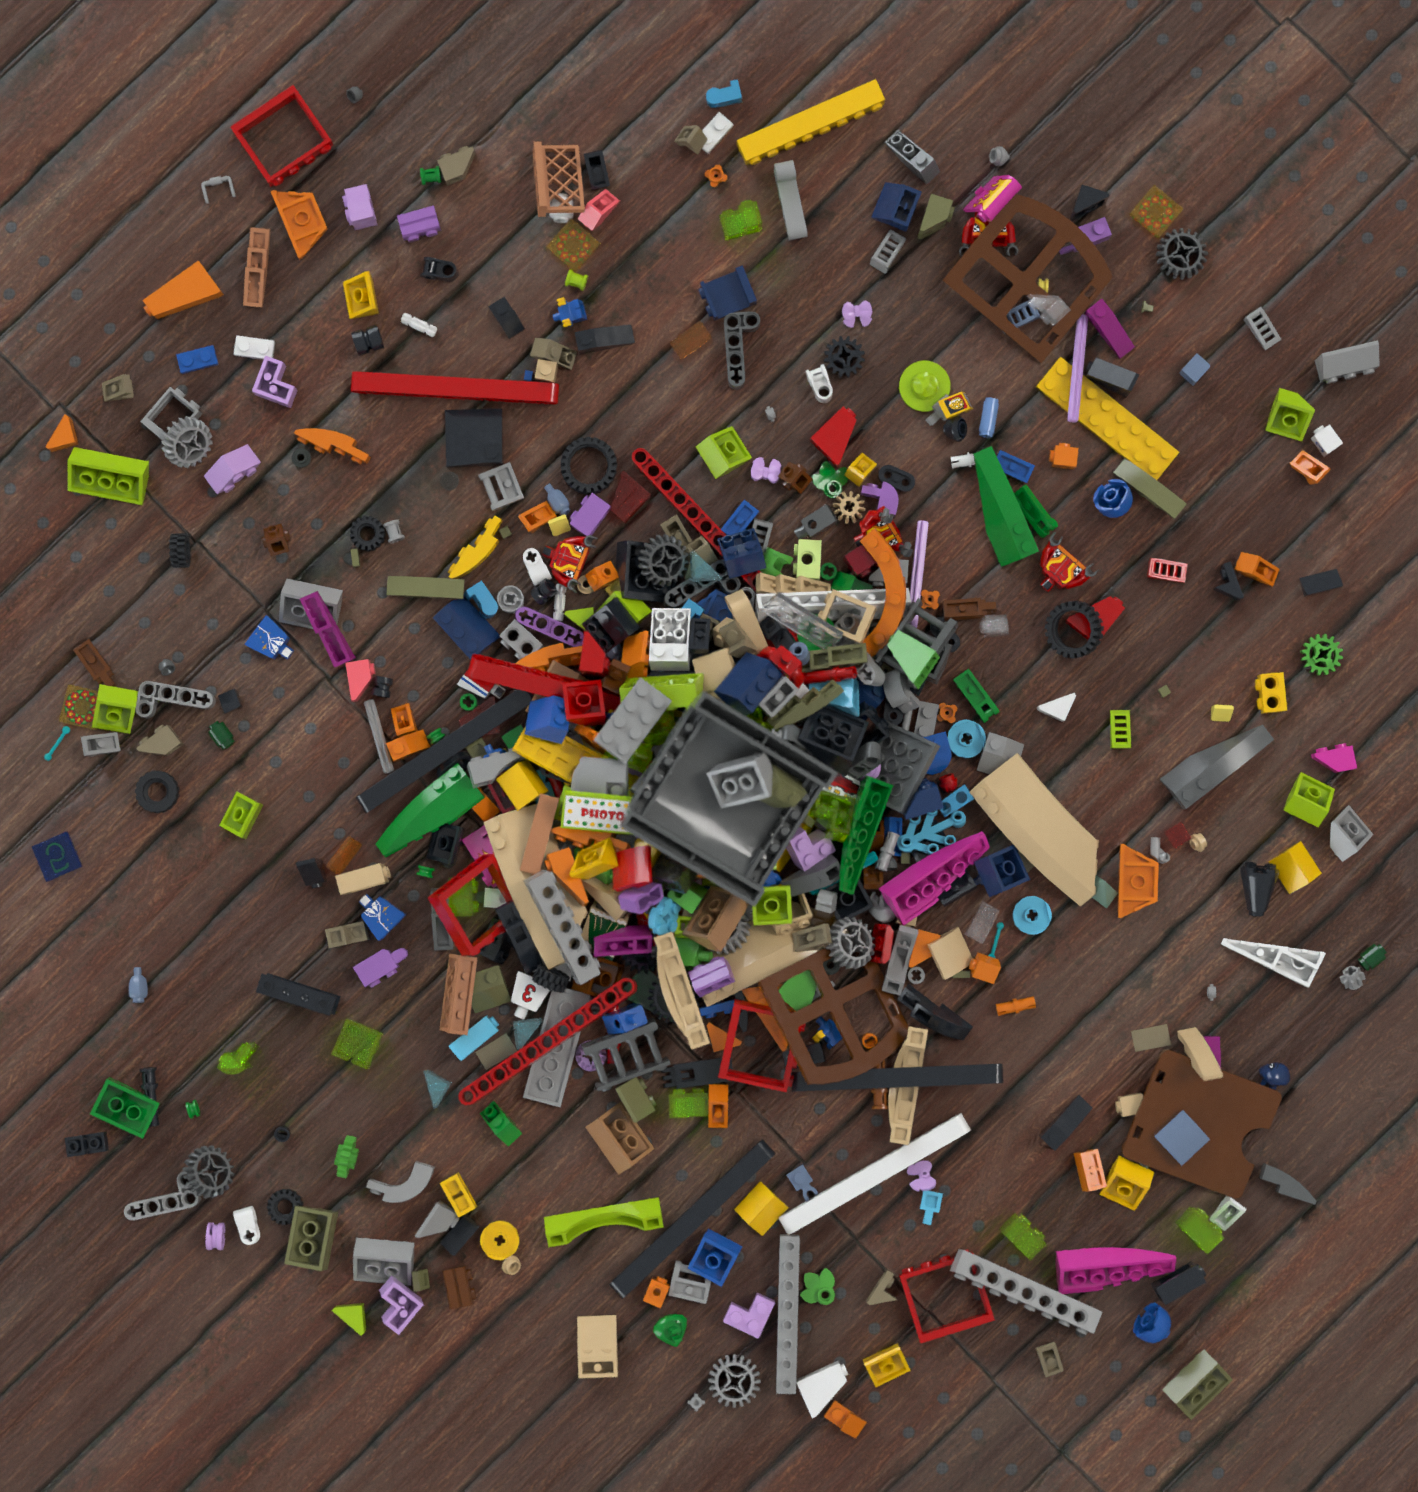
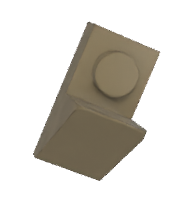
M692 125L684 126L674 142L679 146H687L694 153L699 154L708 139L700 127Z
M128 374L120 375L102 383L104 402L134 397L132 381Z
M677 514L660 524L664 534L669 535V537L674 536L676 540H681V545L686 546L692 542Z
M736 619L719 629V633L730 646L729 655L740 659L746 652L752 654L757 651V647Z
M824 923L792 933L795 952L822 950L824 945L832 943L829 924Z
M889 1269L885 1270L866 1299L867 1304L873 1305L897 1300L896 1297L885 1291V1288L889 1289L895 1280L892 1271Z
M1055 1342L1035 1348L1045 1377L1064 1371Z

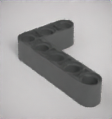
M784 725L780 728L782 730V739L817 759L798 742L802 732L800 729L793 725ZM868 742L858 748L847 775L858 780L881 764V746L876 742Z

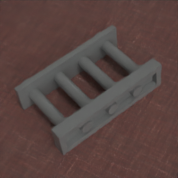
M918 598L916 602L913 601L907 609L908 614L897 630L903 633L908 631L929 644V647L939 655L958 628V624L952 618L948 622H942L921 609L923 603ZM918 615L939 628L940 634L938 637L932 638L911 625L910 623L914 617ZM887 643L884 649H880L877 652L875 662L879 667L885 662L906 675L898 661L889 656L891 650ZM907 676L908 685L916 690V688Z
M654 1018L648 1019V1023L628 1032L607 1034L581 1044L585 1056L589 1055L593 1059L600 1079L599 1082L595 1083L598 1091H608L614 1085L654 1070L662 1071L667 1068V1065L671 1064L667 1056L661 1057L653 1034L654 1030L658 1029ZM640 1035L646 1036L655 1060L645 1065L635 1041L636 1037ZM624 1041L628 1043L637 1067L629 1071H625L617 1049L618 1044ZM605 1048L610 1049L618 1075L607 1078L599 1056L600 1050Z

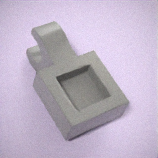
M945 394L940 400L949 397L948 394ZM938 401L932 406L935 412L925 419L930 426L935 424L940 418L943 421L947 420Z

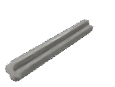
M373 699L364 702L383 772L388 774L394 771L375 702Z

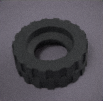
M154 770L145 773L144 776L139 778L140 780L136 784L135 797L143 809L153 813H164L172 809L174 804L176 805L180 789L172 775ZM155 782L164 784L167 789V794L161 801H153L148 795L150 785Z

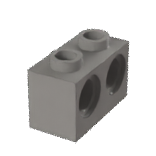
M516 619L499 635L502 639L500 643L508 650L510 648L515 650L516 653L514 655L519 660L529 655L522 652L524 645H532V652L544 647ZM512 631H516L519 634L518 639L515 641L508 639V635Z

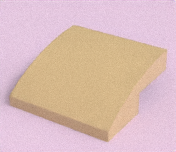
M959 927L941 935V938L927 944L944 980L970 965L972 955Z

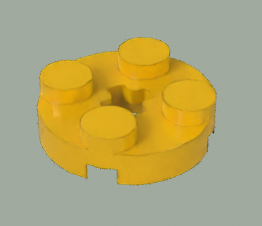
M501 1220L492 1222L482 1231L480 1237L481 1247L488 1257L494 1260H504L512 1256L519 1246L518 1231L509 1222ZM499 1235H502L503 1239H505V1243H501V1246L497 1245V1241H494L495 1237L497 1238Z

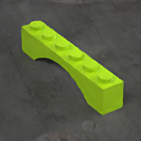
M659 1197L544 1217L549 1247L569 1244L582 1233L605 1225H628L644 1231L664 1228Z

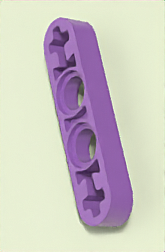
M526 606L519 607L516 610L515 617L519 623L570 646L577 647L583 645L584 634L582 631ZM527 610L529 616L533 617V613L537 615L534 617L531 625L529 624L531 620L527 618L521 620L519 613ZM545 618L547 625L544 628H538L536 626L537 619ZM558 625L564 627V633L561 636L554 634V628ZM568 629H571L569 633L574 636L577 633L580 634L581 641L573 643L574 640L570 637H567V640H565Z

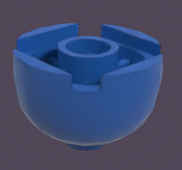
M1111 479L1105 486L1100 485L1094 493L1093 502L1102 515L1109 518H1118L1129 511L1132 506L1133 496L1131 489L1123 480Z
M1151 1303L1143 1309L1146 1312L1142 1318L1140 1315L1137 1316L1133 1332L1136 1334L1135 1336L1147 1343H1157L1169 1336L1171 1318L1168 1312L1158 1304Z

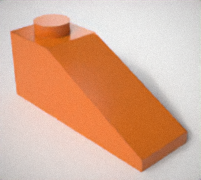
M570 847L547 854L546 861H544L546 870L554 874L557 882L581 906H587L589 901L581 879L573 878L569 875L574 864Z

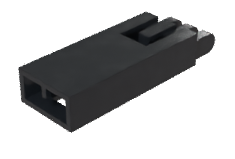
M722 1057L674 1064V1067H668L661 1071V1073L669 1072V1075L662 1076V1080L670 1079V1083H664L663 1088L677 1086V1089L732 1080L718 1078ZM730 1057L728 1069L733 1070L732 1060ZM694 1069L695 1078L682 1080V1078L689 1077V1072L681 1073V1071Z

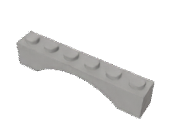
M574 732L566 734L569 738L583 745L582 739L578 734ZM510 748L506 753L494 752L489 754V757L483 759L481 756L470 759L471 762H468L467 769L473 788L492 784L502 771L526 758L512 751L513 748Z

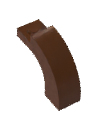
M880 820L869 853L874 851L878 859L881 854L880 848L884 845V820ZM877 862L863 869L864 889H879L883 886V871L875 868Z

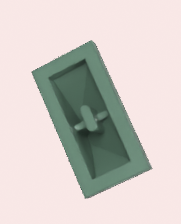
M1095 875L1096 894L1092 898L1107 908L1118 893L1106 881Z

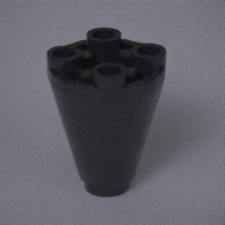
M1245 862V866L1240 868L1247 910H1249V915L1264 916L1279 877V870L1276 869L1275 864L1271 863L1261 866L1255 862Z

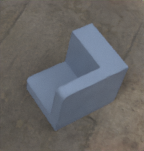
M1196 354L1179 374L1193 386L1210 368V364L1199 354Z

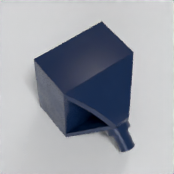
M1014 845L974 861L979 874L976 878H973L976 886L979 884L984 885L989 897L1030 880L1018 850Z

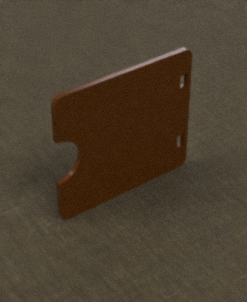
M1166 1049L1161 1052L1123 1144L1122 1154L1130 1160L1226 1196L1239 1198L1242 1196L1254 1168V1164L1246 1160L1242 1153V1140L1253 1129H1270L1282 1099L1281 1094L1277 1090L1222 1069V1078L1204 1081L1192 1068L1191 1059L1188 1056ZM1161 1070L1165 1072V1074L1163 1076L1162 1081L1158 1082L1156 1081V1078L1158 1076L1159 1071ZM1183 1110L1210 1140L1181 1166L1154 1136ZM1137 1125L1142 1128L1138 1138L1133 1136Z

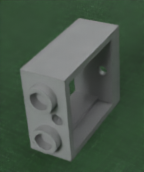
M169 387L140 422L160 439L164 440L166 439L163 435L165 432L153 421L173 397L193 412L190 418L195 417L199 419L202 413L198 410L200 406L193 400L188 402L184 399L186 395L178 388L174 390Z

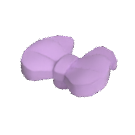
M865 300L860 305L855 306L850 302H846L843 305L842 314L845 319L843 322L846 326L851 328L854 326L855 316L860 317L861 324L864 327L872 321V318H870L872 307L868 301Z
M762 457L756 458L751 468V477L754 481L762 478L768 479L774 484L780 479L777 476L781 473V464L776 459H773L768 468L764 467V459Z
M919 1161L915 1165H910L907 1169L908 1175H919L918 1179L910 1183L911 1188L917 1192L920 1190L929 1191L936 1186L935 1179L929 1173L932 1169V1164L929 1161Z

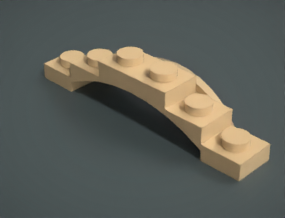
M673 932L655 937L654 940L658 949L657 970L665 1002L675 1023L688 1038L691 1050L709 1044L710 1042Z
M909 1026L907 1039L899 1050L893 1068L922 1067L928 1029ZM919 1087L889 1088L888 1113L892 1129L890 1142L909 1145Z

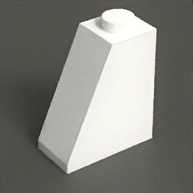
M839 1361L796 1379L798 1388L812 1418L820 1413L847 1382L845 1376L848 1375L845 1365H840Z

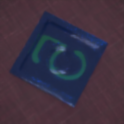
M68 831L32 846L46 882L83 867Z

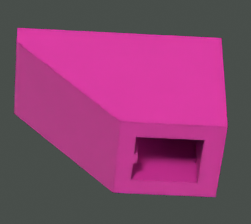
M1346 743L1334 745L1335 749L1328 750L1327 747L1316 749V753L1311 754L1312 759L1334 773L1357 768L1353 746L1347 747Z

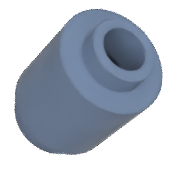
M796 642L790 646L789 651L802 662V666L806 665L810 660V652L807 646L802 642Z

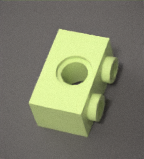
M799 539L798 544H794V556H797V563H793V575H796V578L803 576L819 581L822 540ZM809 555L812 558V563L809 565L804 564L801 560L802 557Z

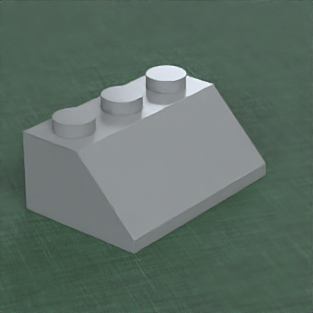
M1378 340L1322 353L1315 360L1320 382L1326 381V384L1337 382V378L1344 377L1347 380L1356 377L1358 373H1363V375L1374 373V370L1379 367Z
M286 579L281 591L279 622L313 629L300 598L318 591L337 624L342 605L343 590Z
M766 752L717 764L707 772L721 809L770 797L772 794L773 769Z
M356 1238L353 1253L354 1281L385 1283L392 1275L402 1284L412 1285L414 1243Z

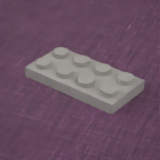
M640 677L596 736L594 742L626 764L672 700Z

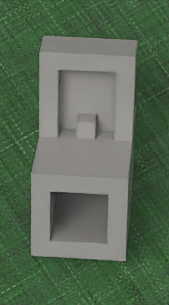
M895 669L885 673V681L883 683L890 705L893 708L898 707L903 713L920 707L919 699L910 691L907 676Z

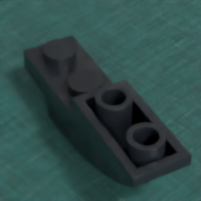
M510 900L495 908V911L525 973L528 974L536 970L539 964L542 965L543 963L514 902Z
M910 984L905 987L897 998L898 1001L912 1011L909 1014L912 1018L945 1036L963 1041L973 1028L972 1025L942 1003L940 1007Z

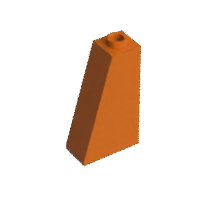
M198 260L143 300L146 306L143 308L150 317L153 315L156 319L219 298L223 296V293Z

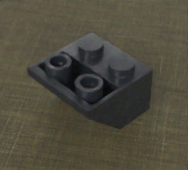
M617 597L582 623V626L591 634L605 654L640 628Z

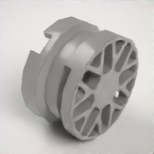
M512 585L503 587L497 595V602L500 608L507 613H515L525 602L522 591Z

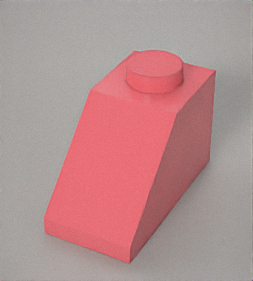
M605 189L586 204L585 211L580 214L578 220L585 227L593 231L602 224L620 200Z
M369 659L345 663L351 701L353 702L359 700L373 681V675L376 674L374 663H371Z

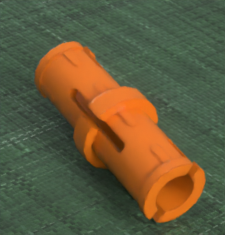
M1034 996L1018 1000L1014 998L1012 1001L996 1004L998 1016L1014 1012L1018 1014L1020 1013L1019 1011L1036 1008Z

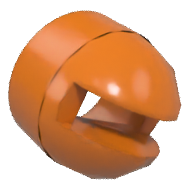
M865 1033L862 1037V1044L867 1049H871L878 1043V1039L873 1033ZM873 1036L872 1039L868 1040L867 1042H864L866 1039Z

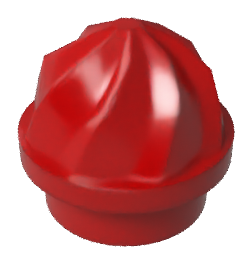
M953 773L946 774L939 778V786L945 792H953L957 788L958 779L954 777Z

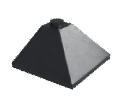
M502 408L445 410L446 467L504 465Z
M629 540L617 542L616 564L622 598L663 603L666 593L675 588L676 583L671 581L670 586L666 584L664 586L654 585L651 581L645 579L646 575L641 574L643 569L639 568L638 565L642 561L638 560V557L643 556L640 550L646 549L643 544L645 542ZM665 546L668 554H675L671 546ZM652 567L657 575H662L659 567ZM670 597L669 602H674L675 604V598L672 599Z
M827 704L808 716L798 742L823 764L847 776L869 722Z

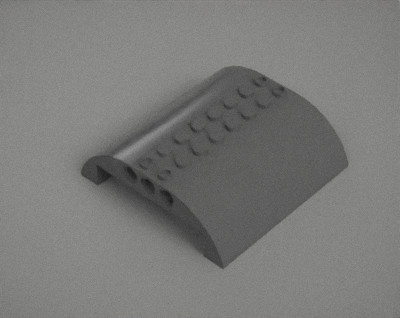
M703 691L685 710L652 761L627 806L620 827L755 907L765 891L763 888L764 882L822 789L826 788L828 790L838 772ZM757 750L760 753L766 752L769 759L783 767L787 773L799 778L807 793L794 807L773 808L759 800H754L721 809L707 772L717 764L751 756Z

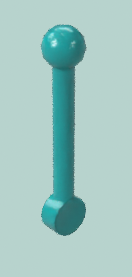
M68 726L63 727V733L49 753L45 754L44 759L46 761L51 760V755L64 736L70 733L71 729Z
M1002 922L997 923L996 927L998 929L994 939L993 947L991 950V954L988 955L993 958H995L994 954L997 947L1001 929L1004 928V924Z

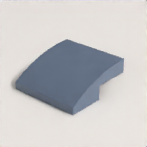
M1183 1110L1154 1136L1181 1166L1210 1140Z

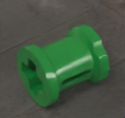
M439 166L431 169L420 168L422 185L436 181L441 183Z

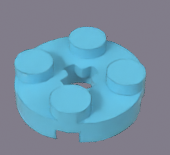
M967 719L956 722L950 728L947 735L951 752L957 757L971 758L978 755L986 741L983 728L978 723ZM966 733L967 736H971L970 744L961 741L963 734Z
M1027 896L1016 903L1012 916L1015 926L1021 932L1034 935L1043 932L1048 927L1052 913L1050 906L1043 899L1036 896ZM1029 910H1033L1034 913L1037 912V916L1034 918V921H1031L1030 918H1027Z
M663 897L657 907H653L649 914L648 925L653 930L652 933L661 936L669 932H675L678 926L677 919L681 906L672 899Z

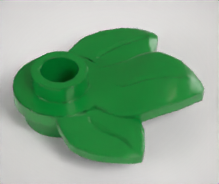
M824 461L819 469V474L812 475L814 486L817 489L823 490L827 497L836 498L841 494L842 486L847 483L848 478L844 476L847 468L841 467L835 471L827 461ZM830 486L834 487V492L829 490Z

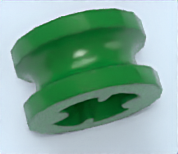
M832 563L823 564L820 568V576L827 581L833 580L837 575L836 566ZM825 567L834 570V572L831 573L832 576L829 577L828 574H823V571H825Z
M470 693L464 694L460 698V706L466 711H472L477 706V698ZM466 697L474 700V704H471L469 708L466 704H463Z
M441 728L436 729L427 736V739L431 740V745L446 736L445 733H441Z
M418 865L419 871L416 872V875L433 878L432 872L435 869Z
M193 1100L192 1103L186 1102V1110L190 1119L194 1118L195 1115L197 1117L201 1116L196 1100Z

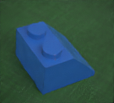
M550 696L530 701L524 734L562 744L569 728V721H566L564 698Z
M708 1228L687 1269L722 1287L743 1246Z

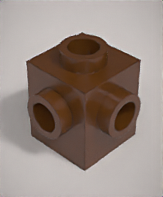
M788 462L777 476L783 481L781 485L789 491L793 489L800 494L813 480L806 473V468L799 463L795 465L791 462Z
M282 523L263 529L264 537H262V542L265 548L268 547L271 557L290 551L288 541H291L288 529L284 530Z

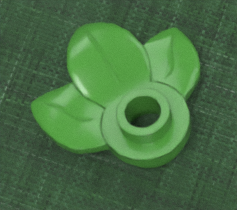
M825 1268L820 1276L815 1273H805L804 1283L807 1289L800 1294L803 1300L808 1303L819 1302L822 1305L832 1303L835 1298V1293L832 1289L835 1279L831 1271ZM827 1291L829 1296L823 1298L821 1296L822 1292Z

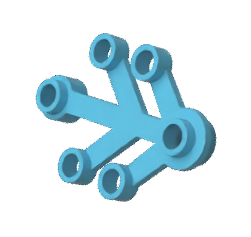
M938 810L927 813L922 830L914 835L915 829L921 822V816H917L919 818L917 821H913L910 818L906 834L898 838L897 846L899 850L905 853L917 850L931 855L934 852H931L930 849L936 848V851H938V845L935 843L925 845L919 843L920 841L925 839L948 846L951 844L947 843V840L951 839L955 843L956 838L953 835L945 837L936 833L951 826L956 828L963 827L966 823L965 814L962 811H955L951 814L950 818L931 827L934 816L938 814ZM955 816H961L962 818L957 820ZM910 841V844L905 845L903 842Z

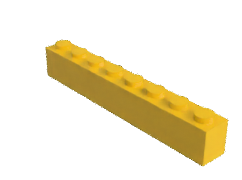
M875 79L737 140V147L745 164L755 165L766 156L770 158L777 155L778 151L784 148L789 150L795 147L796 143L800 141H810L818 133L823 135L831 130L830 128L834 126H844L852 118L857 120L865 116V113L872 110V112L880 110L885 103V98Z

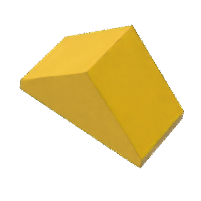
M861 453L848 467L844 476L860 487L877 463L864 453Z

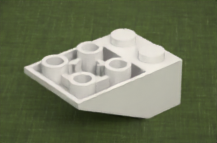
M652 608L649 651L651 671H690L691 609Z

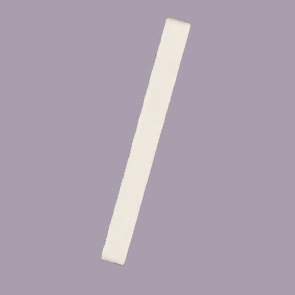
M962 1113L957 1114L910 1141L909 1145L901 1146L808 1201L784 1213L779 1217V1220L788 1235L792 1234L965 1135L971 1129Z

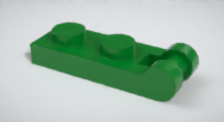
M1027 484L1014 493L1024 516L1040 537L1045 538L1049 535L1050 530L1053 531L1058 527L1057 521L1049 516Z
M969 668L953 679L983 723H986L993 714L997 715L1000 712ZM987 704L989 707L986 711L981 709V706Z

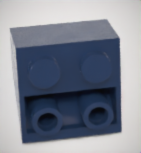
M885 182L871 218L907 232L922 192L903 184Z
M754 528L717 539L729 579L766 568L763 551Z

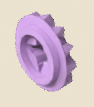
M580 1044L576 1051L577 1064L584 1070L596 1071L594 1062L592 1061V1064H590L589 1058L583 1057L585 1054ZM605 1049L600 1050L599 1053L603 1065L606 1061Z

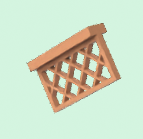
M534 142L532 154L538 217H546V213H584L585 206L579 145H542L541 142ZM545 152H553L557 156L551 160L545 155ZM566 152H575V156L571 160L564 154ZM559 158L567 163L562 168L555 163ZM551 166L558 171L554 176L547 172ZM569 166L577 171L573 176L565 171ZM561 174L568 178L564 184L557 180ZM552 182L560 187L556 192L548 188ZM571 182L578 186L574 192L567 187ZM562 190L570 195L566 200L558 195ZM554 198L561 203L557 207H550V202ZM574 198L580 202V206H572L568 202Z
M449 954L440 1022L441 1031L451 1034L468 1035L477 966L476 957Z

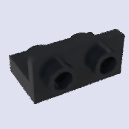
M493 918L487 931L500 920ZM504 932L494 937V941L489 945L483 946L479 954L502 965L508 958L512 947L507 933Z

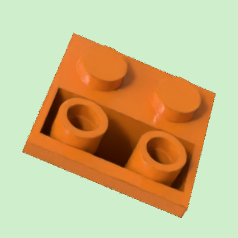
M642 631L624 640L621 662L631 667L628 678L647 677L650 651L648 631Z

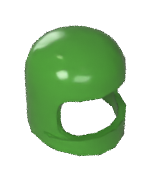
M767 547L763 554L766 568L759 571L776 577L782 574L780 571L785 564L791 565L793 558Z

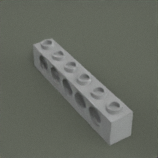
M542 870L524 880V883L575 982L582 985L601 974L598 969L600 964L595 957H592L590 953L592 949L588 941H584L581 934L583 931L578 923L575 924L572 918L574 913L569 906H566L564 902L566 898L562 890L557 889L555 885L557 880L552 872L549 873L547 870ZM549 887L550 894L544 897L543 890ZM557 904L559 910L556 914H553L551 911L552 906ZM566 921L568 927L565 931H561L560 925ZM575 938L576 945L575 947L570 948L569 942L571 939ZM584 955L585 962L579 965L578 958Z

